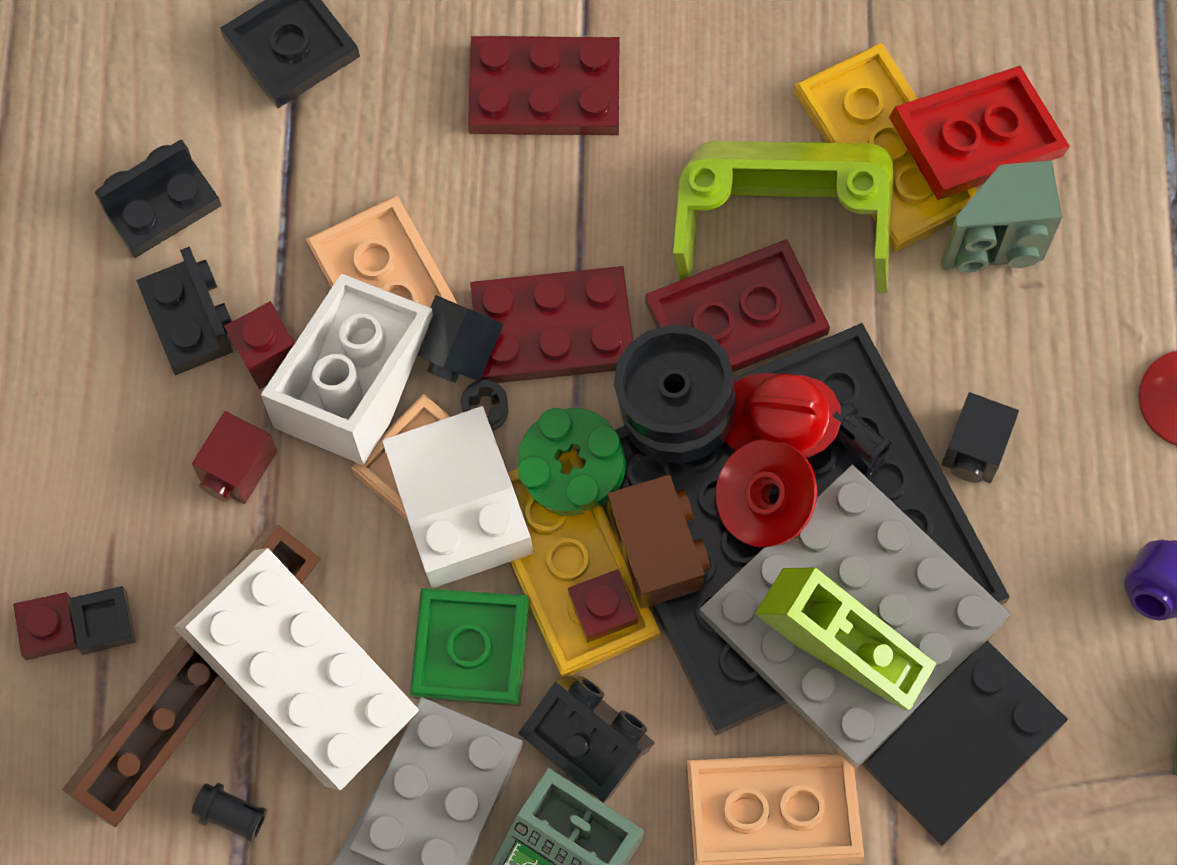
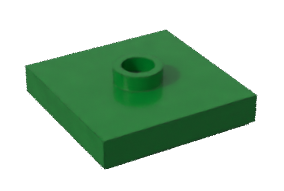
M421 588L410 697L413 699H421L423 697L428 700L520 706L530 608L529 596Z

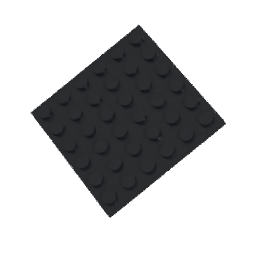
M863 323L734 378L735 383L747 375L759 373L811 376L822 381L833 390L837 399L842 404L849 402L858 409L857 416L884 438L893 442L892 446L883 460L871 469L837 440L831 442L825 450L811 457H806L815 474L817 497L853 464L1001 605L1007 603L1010 598L1008 592ZM624 426L616 429L615 432L621 440L626 460L625 476L619 490L670 474L675 490L684 489L689 499L693 520L688 521L687 525L692 539H702L709 557L711 569L704 571L705 577L702 590L652 605L714 735L716 736L788 703L699 615L700 608L764 548L748 545L734 537L727 530L718 513L716 504L718 477L724 464L736 450L724 441L721 446L706 457L685 463L664 462L641 452L627 436ZM777 485L769 491V501L772 505L779 498V487ZM605 503L603 506L608 514L607 503Z

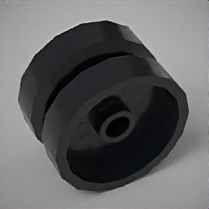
M667 325L645 332L627 346L617 362L614 387L626 434L641 452L664 462L685 463L706 457L721 446L734 427L737 400L733 371L727 352L712 336L694 327Z

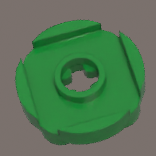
M548 409L528 429L518 451L517 462L520 480L537 504L558 515L576 516L584 514L583 511L591 510L597 505L601 507L607 503V493L619 490L625 476L626 460L619 436L606 419L587 409ZM572 449H578L579 457L585 461V465L582 469L573 468L570 474L562 473L563 465L559 461L560 456L563 453H569Z

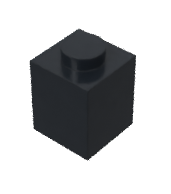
M435 295L430 307L432 308L433 316L417 356L430 361L427 371L443 379L456 383L459 374L480 382L504 324Z
M969 392L941 465L950 468L951 472L962 480L973 483L983 480L991 483L1000 466L1019 410Z

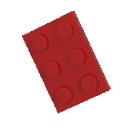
M1021 66L895 106L889 116L890 121L937 200L983 185L999 165L1055 160L1063 157L1070 147Z

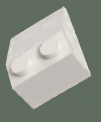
M341 274L261 394L273 428L364 465L392 420L432 319V308Z
M483 406L382 440L432 589L534 554L528 528Z

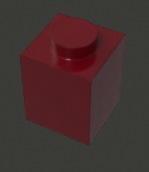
M271 301L224 326L259 390L268 385L295 344Z
M224 411L192 462V466L201 481L199 486L203 491L223 502H227L229 497H232L246 504L277 453V449L270 433Z

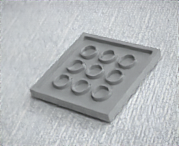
M853 464L817 497L812 517L801 533L785 544L763 548L699 610V615L855 769L879 748L1011 615ZM816 567L936 663L910 711L899 708L795 646L755 614L782 568Z

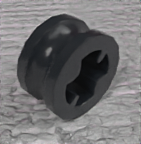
M475 381L468 385L462 393V413L471 410V405H479L481 397H491L492 405L499 403V407L490 408L489 416H487L491 430L495 431L507 420L509 412L507 394L502 386L494 381Z

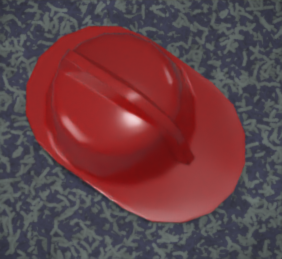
M759 373L747 375L734 383L737 400L735 424L725 440L734 450L749 442L766 439L776 443H788L797 448L805 457H811L825 450L836 438L841 422L832 416L836 411L841 415V406L834 391L822 381L803 375Z

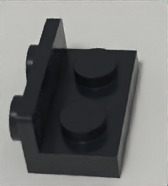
M178 140L172 145H163L156 148L148 155L145 161L128 171H120L111 175L105 180L103 186L95 191L103 212L134 258H137L222 206L218 195L192 160L189 149L183 140Z
M190 246L180 250L184 259L183 262L136 280L175 375L233 353L227 338L228 332L224 327L232 322L225 303L214 306L208 291L218 288L207 260L204 259L196 262Z
M570 675L553 684L518 734L604 803L611 798L639 758L649 752L655 742L645 734L647 728L637 717L623 710L618 713L603 701L604 693L597 685L584 677L578 676L575 678Z

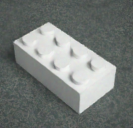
M268 548L251 552L173 627L325 787L341 791L419 711Z

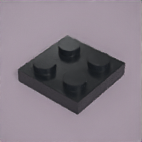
M264 0L220 27L224 40L277 109L360 57L358 46L322 0Z

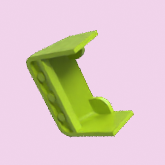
M709 141L703 143L692 153L679 180L673 247L679 279L682 280L693 276L698 210L705 211L718 208L727 201L730 195L838 198L841 205L850 212L877 215L875 246L877 293H887L894 179L893 160L890 154L883 147L870 143Z

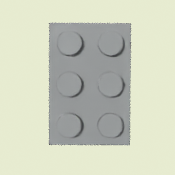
M421 697L417 705L419 711L411 718L350 850L353 854L378 865H469L522 749L523 741Z

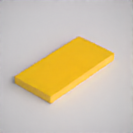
M882 42L795 84L794 93L825 143L876 144L883 147L890 154L893 160L894 171L890 246L894 252L953 224L955 217L977 193L978 190L975 187L940 200L936 199L889 119L895 106L918 98ZM871 215L877 224V215Z
M572 449L569 453H563L559 458L563 465L562 473L570 474L573 468H583L576 449ZM518 469L508 472L531 537L534 554L511 561L509 564L523 595H528L530 598V611L560 678L572 676L660 638L661 632L649 606L640 609L617 537L603 507L597 505L591 510L583 511L584 514L576 516H563L552 513L535 502L520 480ZM618 569L637 614L638 624L587 643L568 596L567 588Z

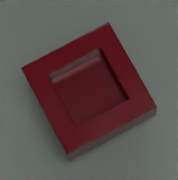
M618 569L567 588L568 596L587 643L638 624L637 614Z
M67 592L13 604L20 651L25 660L78 649L69 600L71 597Z

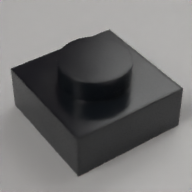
M123 586L69 598L77 646L82 655L136 643L127 591Z

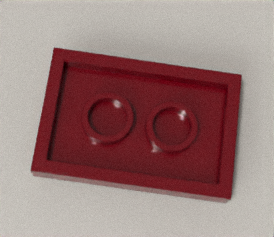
M471 36L468 109L469 134L619 135L620 37Z
M787 239L645 294V304L656 328L667 325L688 326L712 336L727 352L733 372L826 336L830 329V325Z
M624 266L470 282L473 311L504 324L481 380L505 383L616 371L617 362L627 346L633 342Z

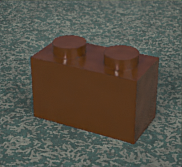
M670 474L607 493V511L640 609L702 590L705 577L704 571L711 569L709 557L702 539H692L687 525L688 521L693 520L689 499L684 489L675 490Z

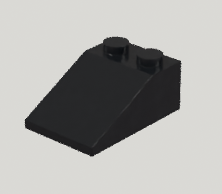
M987 640L937 688L863 766L943 846L1057 734L1068 721V718Z

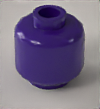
M1161 539L1149 541L1139 550L1126 574L1124 587L1131 605L1137 612L1149 619L1161 621L1177 618L1176 540Z

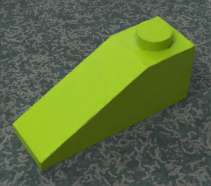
M816 567L782 568L755 612L759 618L795 646L903 710L910 711L936 666L934 661Z

